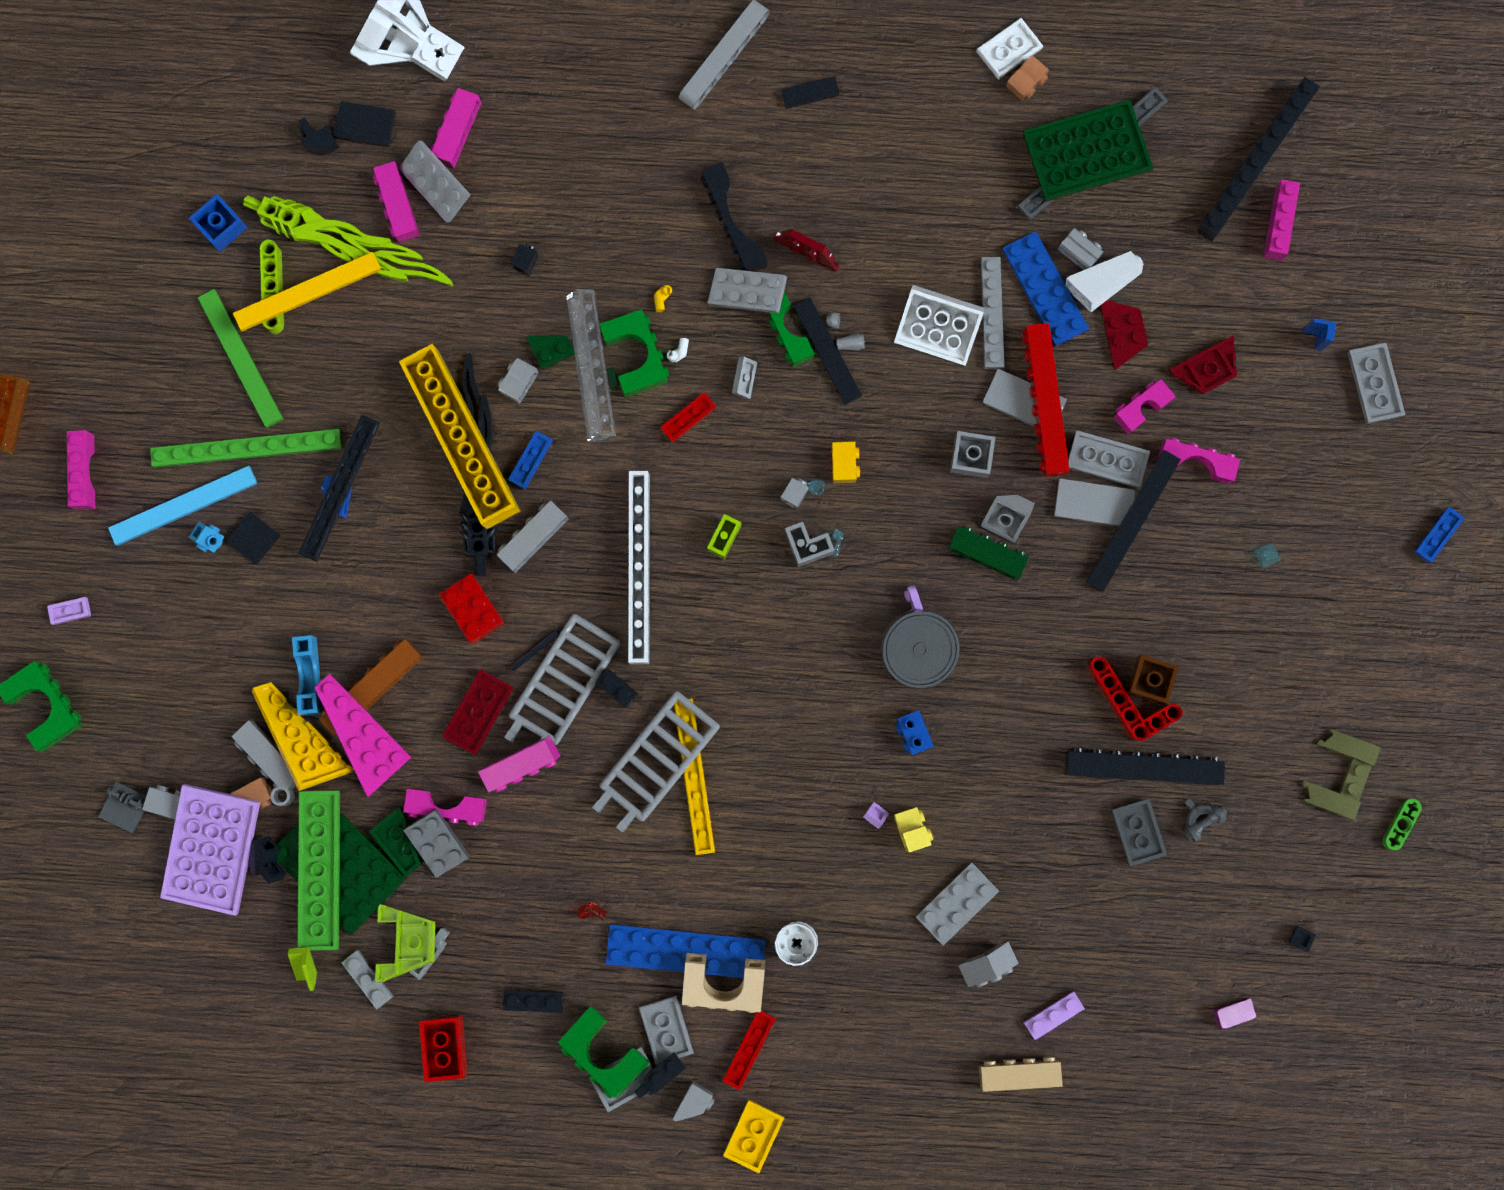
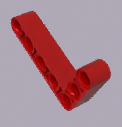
M1096 657L1089 661L1088 670L1131 740L1137 742L1146 740L1182 717V708L1177 704H1169L1143 719L1108 661L1103 657ZM1095 661H1099L1102 664L1101 671H1097L1094 668ZM1106 677L1112 680V686L1110 688L1106 687L1104 684V679ZM1116 694L1122 696L1121 704L1115 702L1114 697ZM1169 708L1175 710L1176 715L1174 718L1168 715ZM1126 711L1132 713L1133 718L1131 721L1125 719L1124 714ZM1154 717L1159 720L1157 728L1151 724V720ZM1137 727L1141 728L1143 731V735L1141 738H1138L1135 735V729Z

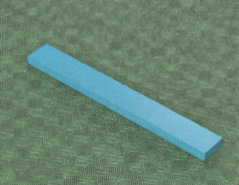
M247 466L115 524L108 529L115 545L118 546L258 483L251 467Z

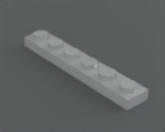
M982 257V307L985 308L983 314L984 369H1003L1001 258Z

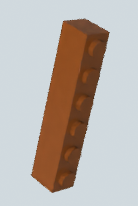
M399 640L392 647L393 650L389 654H384L378 660L380 663L375 667H370L360 681L356 680L350 686L351 690L348 692L366 711L424 658L408 640ZM324 710L319 720L334 736L338 737L326 710Z

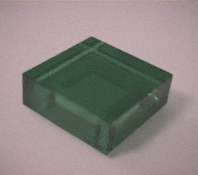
M607 368L611 391L618 390L614 368Z

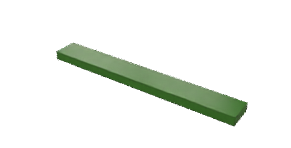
M213 289L198 297L265 427L268 428L283 420L284 418L217 291Z

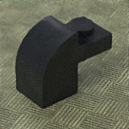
M305 117L299 120L302 126L299 130L304 137L301 141L309 152L322 156L340 148L327 126L314 132Z
M270 836L254 840L250 848L248 860L253 875L261 874L268 884L282 880L286 876V872L275 861L281 849Z

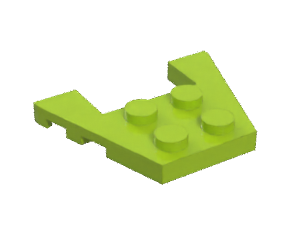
M380 904L378 906L377 922H396V950L394 964H376L375 982L382 983L434 962L435 922Z

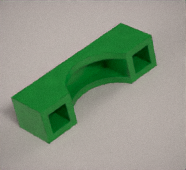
M784 291L779 314L764 313H768L770 317L768 320L769 325L778 334L776 339L779 346H783L786 351L784 356L787 363H791L794 368L814 359V352L807 337L794 336L784 326L783 319L791 305Z

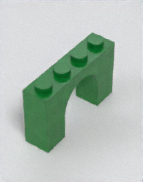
M641 309L599 324L607 346L627 339H635L642 342L648 349L647 361L641 368L618 376L625 398L668 384L667 377H670L667 367H663L660 361L663 360L661 350L655 347L654 343L657 342L654 331L650 332L648 326L651 325L648 314L644 315Z
M34 661L0 684V696L5 704L12 705L28 694L38 690L44 692L49 697L51 702L49 718L45 723L26 735L36 751L45 752L83 725L80 722V715L71 708L69 698L61 693L60 684L50 676L49 667L45 663Z
M590 1006L559 1040L558 1043L562 1046L560 1050L567 1057L571 1055L575 1059L574 1064L581 1071L585 1069L589 1073L588 1078L596 1085L599 1083L603 1087L602 1092L608 1098L618 1099L650 1062L636 1048H632L613 1068H598L590 1058L589 1047L594 1036L608 1021L595 1008Z

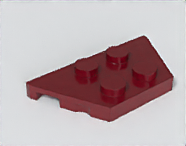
M793 229L782 231L781 234L776 232L773 240L789 247L793 253L806 256L812 263L818 262L837 272L840 266L839 263L833 261L835 257L825 245Z
M1106 300L1100 305L1113 369L1117 370L1148 346V340L1141 309Z
M1231 336L1169 370L1170 374L1201 395L1237 377V367L1235 366L1236 352H1234L1235 337Z

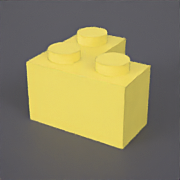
M915 807L894 814L906 852L931 846L930 841L933 840L930 829H926L923 826L922 822L925 821L922 810L918 811V808Z

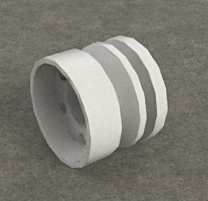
M800 921L785 925L777 934L775 948L779 958L786 964L793 966L803 965L810 961L818 947V937L814 929L807 923ZM793 938L797 940L800 938L802 940V942L800 943L801 947H799L798 945L796 947L793 946V943L795 942Z

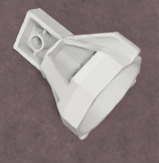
M377 0L350 54L369 66L407 61L414 62L445 82L461 55L464 46L429 24L420 0ZM405 3L410 9L406 17L400 13ZM385 39L391 41L388 50L380 49ZM434 51H440L443 57L437 58Z

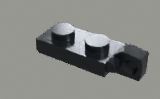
M672 1052L643 1076V1079L639 1081L642 1086L634 1091L635 1094L641 1099L647 1093L650 1096L657 1093L685 1070V1065L675 1052Z

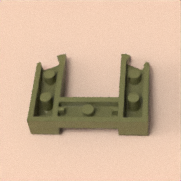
M1330 730L1329 732L1332 736L1325 742L1319 740L1316 745L1350 758L1349 766L1339 793L1305 780L1302 781V787H1308L1309 799H1304V802L1345 819L1355 820L1361 804L1359 801L1371 767L1375 766L1381 747Z

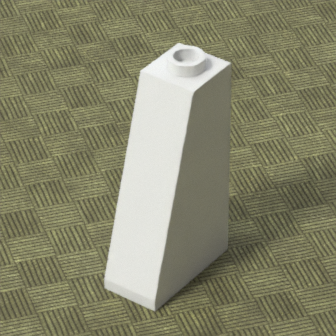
M1130 251L1066 278V287L1082 305L1092 312L1142 273L1143 262L1139 256H1135Z

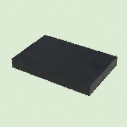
M341 101L333 136L335 139L389 147L396 111Z

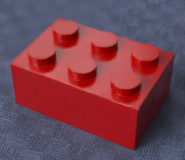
M472 573L439 594L466 638L473 645L506 624Z
M463 1015L427 1018L419 1021L424 1082L465 1078L468 1075Z

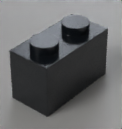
M609 668L596 681L598 686L626 709L639 695Z

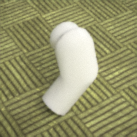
M680 338L678 348L669 351L667 358L671 362H678L686 357L689 340Z

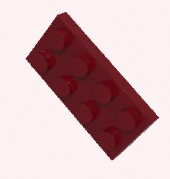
M480 669L442 737L477 756L514 687Z

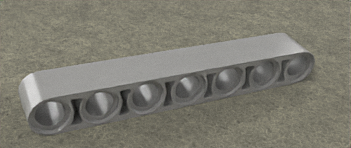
M753 0L683 88L679 95V99L694 110L701 104L765 22L770 10L756 0Z

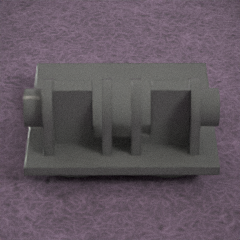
M116 782L113 788H108L106 794L109 796L98 817L128 832L134 833L145 811L142 808L146 795Z

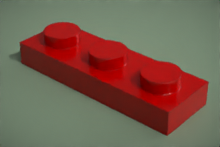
M704 392L660 428L669 440L674 443L715 410L716 405Z

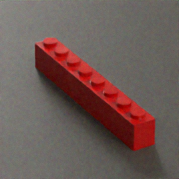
M1050 324L1027 325L1024 332H1022V342L1026 343L1024 358L1025 361H1028L1029 368H1027V379L1031 380L1029 395L1030 398H1033L1034 405H1032V415L1036 417L1034 432L1039 438L1037 452L1041 454L1042 460L1039 462L1040 472H1043L1044 478L1067 475L1070 472Z

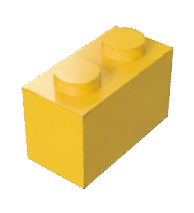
M832 442L833 483H856L857 477H860V466H856V459H859V447L855 446V442Z

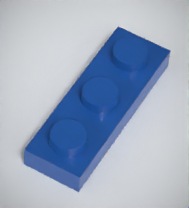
M535 431L508 480L526 490L553 443V439Z
M1450 506L1446 507L1414 553L1427 563H1432L1465 517Z

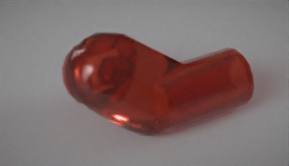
M595 903L582 905L577 912L580 919L595 915L603 920L607 914L606 910Z

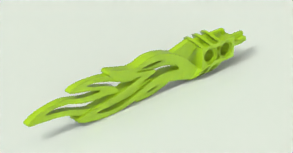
M250 196L244 198L243 206L257 211L261 218V224L275 229L277 234L281 235L282 232L289 239L290 235L297 242L321 244L330 253L346 262L369 254L370 252L364 247L403 251L381 250L374 252L381 271L374 274L405 282L408 281L407 276L422 277L453 286L452 281L434 267L424 263L397 258L404 257L423 260L420 254L406 247L392 244L389 238L369 236L349 223L326 220L313 211V208L296 203V201L291 199L284 200L276 196L271 198L264 196L262 201ZM270 209H275L274 213L267 214ZM287 216H292L291 220L285 221ZM302 217H303V219H304V221L306 222V224H303V225H300V226H299V224H300V222H301V220H302ZM339 229L346 230V231L351 232V233H353V234L346 233V232L341 231V230H339ZM320 232H331L339 234L349 244H346L332 236ZM333 248L341 251V254L335 251ZM381 259L388 260L392 263L401 266L422 268L431 271L436 275L422 271L397 269L391 265H388Z

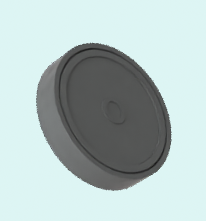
M914 609L898 615L889 623L883 633L880 650L885 667L896 680L910 687L926 688L942 682L951 674L959 658L960 646L954 628L946 619L930 610Z

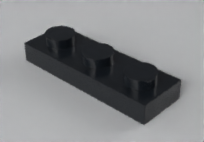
M504 990L503 1010L562 1013L564 992Z

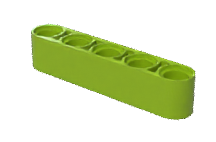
M265 240L260 245L261 300L283 291L282 252L272 240ZM270 248H274L272 253L267 254ZM275 266L272 272H268L269 267ZM271 284H276L273 290H268ZM284 313L263 322L264 327L272 334L282 332L284 329ZM273 320H277L276 325L270 327V323Z

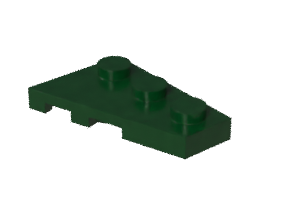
M399 807L369 832L402 874L407 877L421 866L422 863L416 848L403 831L408 824L402 807Z

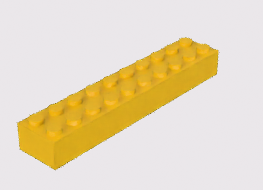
M430 344L399 361L481 525L488 529L520 512L438 349L433 344Z

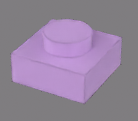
M873 802L863 818L879 829L889 813Z

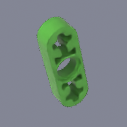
M1406 799L1401 803L1383 837V845L1388 850H1399L1403 846L1422 810L1421 803L1418 800ZM1413 804V808H1415V811H1410L1408 813L1410 808L1407 807V805ZM1400 819H1404L1407 823V827L1404 830H1400L1397 826ZM1396 836L1395 841L1397 842V844L1391 845V841H1389V838H1394Z

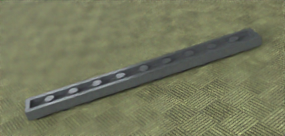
M1156 87L1133 106L1139 127L1168 102ZM1039 187L1020 203L1017 208L1031 221L1054 200L1045 202Z

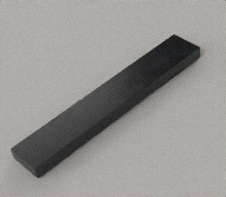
M811 298L794 305L793 308L844 404L847 405L861 398L862 394Z

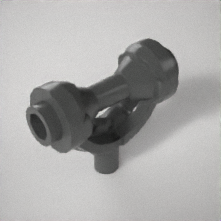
M1190 798L1184 802L1191 811L1188 813L1186 825L1183 827L1185 830L1183 834L1188 841H1199L1203 829L1211 823H1223L1227 820V811L1222 805L1217 806L1214 804L1210 806L1200 804L1196 806ZM1202 814H1207V817L1205 819H1203L1199 823H1196V819L1198 818V816Z

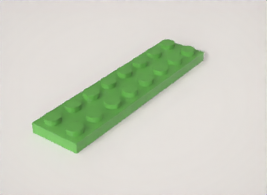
M340 791L299 792L298 948L309 947V950L339 949Z

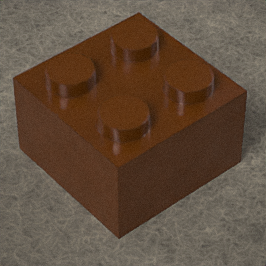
M1144 655L1137 656L1127 687V694L1161 705L1168 704L1179 666Z

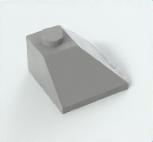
M1019 495L996 496L981 527L1015 543L1030 517L1035 503Z

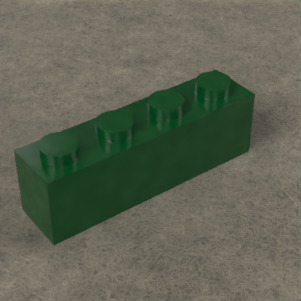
M958 526L947 550L1013 580L1018 581L1029 559L1025 556L1024 552L1017 549L1015 551L1008 549L1007 544L999 541L995 543L985 534L980 533V535L973 533V529L967 526Z

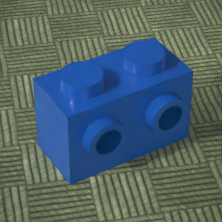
M920 711L913 712L896 720L895 728L898 735L902 734L904 742H902L903 748L906 753H910V756L934 747ZM907 722L912 723V728L907 727ZM914 740L919 741V746L914 744Z

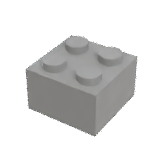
M957 431L950 473L988 478L991 471L996 437Z

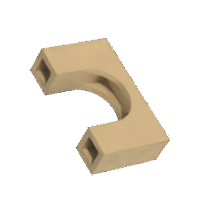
M686 954L682 1005L707 1007L709 1009L721 1008L729 1011L742 1010L749 1013L761 1012L765 960L746 958L744 979L741 985L732 991L723 992L712 988L706 981V955Z

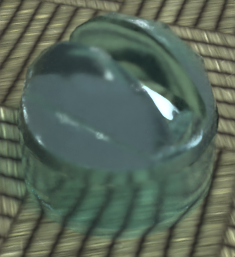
M819 479L810 481L808 485L810 492L821 495L825 490L824 481Z

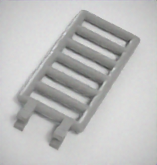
M572 614L509 713V717L515 722L504 738L513 742L521 727L524 726L540 736L541 739L550 735L554 744L557 745L594 688L596 681L601 677L618 650L621 642L579 615ZM575 623L610 643L611 646L607 653H602L570 633ZM565 639L601 660L597 669L593 670L561 650L560 647ZM555 655L591 677L585 687L549 665ZM544 672L581 693L576 702L573 703L539 682ZM534 688L570 709L566 718L562 719L528 698ZM523 705H527L559 725L560 727L554 736L519 715L518 713Z
M674 692L600 783V788L605 793L592 808L597 812H601L611 798L629 812L616 827L621 832L627 829L635 817L639 821H645L719 730V724L680 692ZM677 701L710 727L704 736L670 710ZM665 716L698 742L692 751L688 750L658 725ZM652 731L686 757L679 767L646 740ZM640 746L673 772L667 781L663 780L634 756V753ZM628 761L661 787L654 797L621 770ZM616 776L649 803L642 812L609 786Z

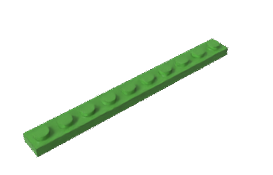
M333 429L150 448L151 465L153 468L337 450L342 449L341 430Z

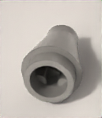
M857 332L837 339L838 350L861 351V349H865L864 335Z

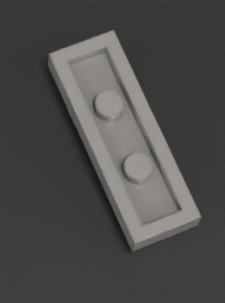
M359 950L342 962L376 1010L394 997L383 982H375V971Z

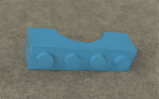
M312 635L292 637L293 657L295 658L299 674V690L296 695L298 715L321 714L323 712L322 702L315 689V686L320 682L317 637Z

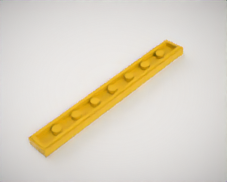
M371 252L236 311L233 315L240 330L245 331L381 271V268L374 253Z
M677 701L674 704L675 714L697 731L695 714ZM677 726L679 742L692 751L698 742ZM700 752L684 772L696 855L715 852ZM681 754L682 762H683V760H684L686 757Z

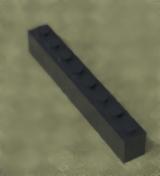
M1071 748V751L1066 752L1065 775L1224 785L1225 761H1219V757H1207V760H1199L1200 756L1188 755V759H1180V755L1168 754V758L1161 757L1160 753H1149V756H1141V752H1129V755H1122V751L1110 750V754H1103L1102 750L1091 749V753L1083 752L1082 748Z

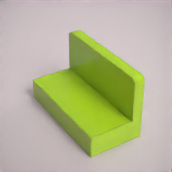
M309 947L289 949L288 957L296 981L306 980L309 990L314 991L317 971Z

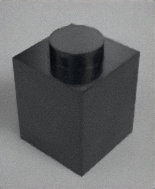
M519 244L510 262L512 269L530 276L539 258L536 248L529 244L525 246Z

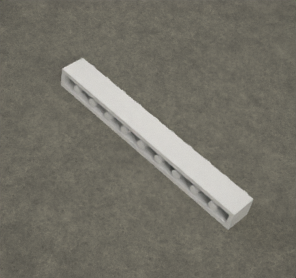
M629 471V664H649L650 475L648 471Z

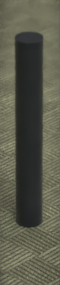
M553 630L513 662L510 668L516 671L559 636L558 633Z

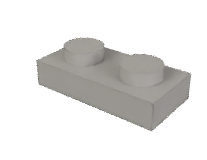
M739 357L732 394L744 399L751 398L757 362L746 357Z

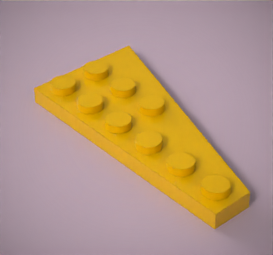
M271 682L252 689L254 698L298 791L353 772L354 769L341 759L342 756L328 745L327 740L308 721L306 722L298 715L297 709H294L286 701L287 698Z

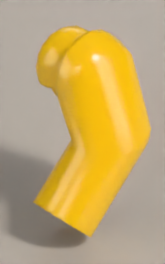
M664 285L654 294L656 312L665 311L664 301L672 293L671 286Z

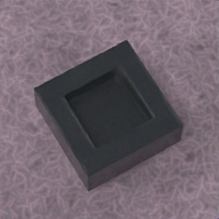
M1295 926L1288 944L1309 952L1316 934L1302 927Z

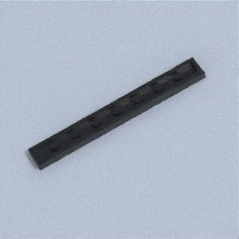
M361 415L300 548L299 555L318 562L380 422Z
M1163 450L1086 581L1087 584L1104 592L1180 463V458Z

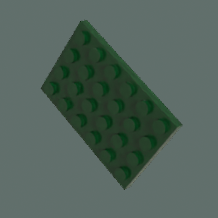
M1131 100L1033 127L1022 132L1045 202L1153 170Z
M340 811L339 924L350 935H353L378 909V906L382 905L403 884L407 877ZM299 823L277 844L281 850L276 858V861L297 882Z

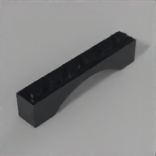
M723 162L703 169L702 177L700 178L704 188H708L709 194L707 195L711 205L715 204L717 208L715 211L717 219L719 221L722 220L724 227H722L726 238L730 237L732 242L730 244L731 250L740 259L737 261L740 270L756 272L766 268L767 259L760 244L745 236L730 216L727 206L730 177Z

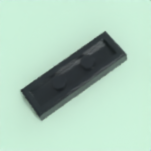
M835 76L782 89L781 94L785 109L837 97L839 96V90Z

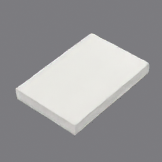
M1020 18L977 48L976 52L999 80L1040 51L1043 45L1023 19Z

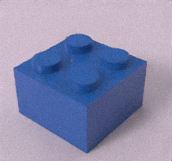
M218 194L189 217L193 224L219 252L248 228Z

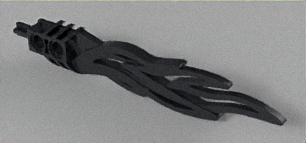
M468 353L463 366L462 387L468 409L475 421L474 406L467 387V374L469 371L471 387L479 407L477 427L489 450H491L493 421L490 405L485 394H482L481 397L478 392L472 355ZM486 420H487V439H486ZM462 488L464 495L459 512L462 522L459 521V525L462 526L460 534L463 536V551L470 558L474 559L475 576L486 575V558H491V553L496 548L495 536L498 528H495L496 525L488 529L483 526L480 532H474L475 527L481 523L478 517L471 518L475 511ZM483 543V549L475 551L476 545Z

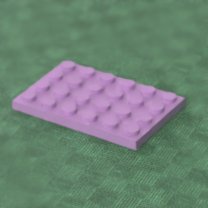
M188 784L182 785L160 898L236 916L239 913L249 853L261 801Z

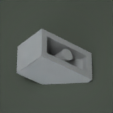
M693 1081L675 1112L673 1120L677 1122L701 1115L705 1109L710 1110L714 1103V1099H712L713 1092Z

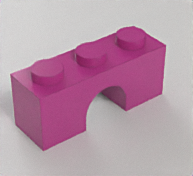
M1162 379L1157 383L1152 381L1145 387L1146 391L1143 394L1138 392L1131 398L1132 402L1126 405L1124 403L1116 409L1117 414L1113 418L1127 435L1146 420L1141 413V405L1148 404L1158 412L1176 397Z

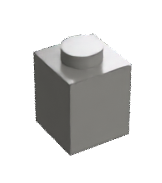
M792 478L780 501L797 510L808 492L809 487L806 486L807 483L800 478L796 480Z

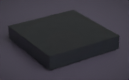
M249 512L226 542L257 565L281 535L252 512Z

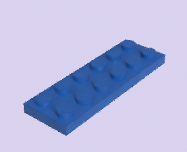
M1036 231L1003 247L1002 251L1041 323L1050 324L1054 347L1089 330Z

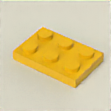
M748 1099L723 1156L760 1173L782 1125L784 1116Z

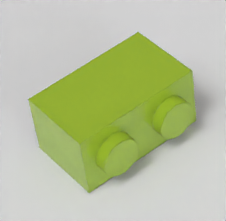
M724 514L707 547V551L725 560L742 526L741 522Z

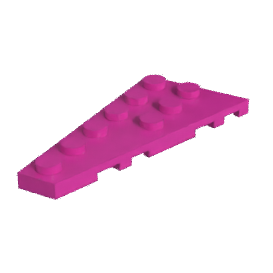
M329 673L315 686V689L367 797H369L404 765L411 756Z

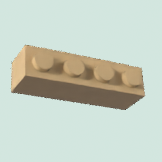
M1043 1057V1061H1035V1058H1024L1023 1062H1015V1059L1003 1060L1004 1063L988 1060L984 1061V1064L979 1065L980 1086L983 1092L1063 1087L1061 1062L1055 1060V1057Z

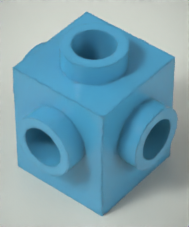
M198 522L188 538L196 542V547L202 551L210 550L215 552L222 545L224 536L219 533L220 529L214 525L206 526Z

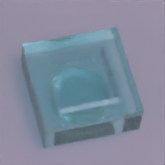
M1274 543L1254 551L1262 568L1281 560Z

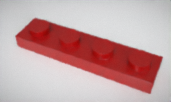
M762 1010L761 1012H756L722 1082L739 1091L741 1090L776 1019L775 1017Z

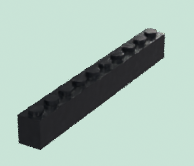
M1304 76L1196 232L1211 242L1215 239L1320 86Z

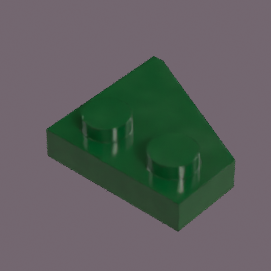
M527 336V340L542 370L576 355L568 336Z

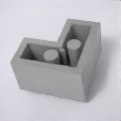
M803 522L785 528V534L798 567L834 554L835 550L828 533L809 539Z
M1009 942L994 946L981 955L969 958L958 966L968 987L976 985L978 988L986 985L989 980L992 983L1001 980L1002 976L1013 971L1012 968L1019 963Z

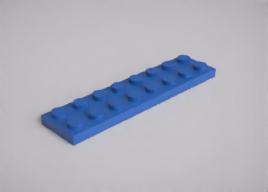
M610 924L606 964L685 972L687 953L705 954V974L744 978L746 958L764 960L766 940Z

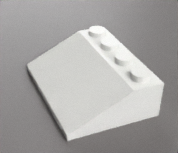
M913 285L894 343L966 366L985 308Z

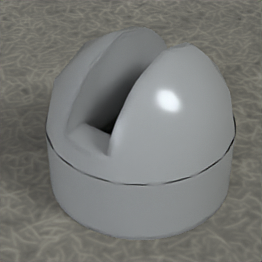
M830 313L826 319L827 325L832 328H839L840 313Z

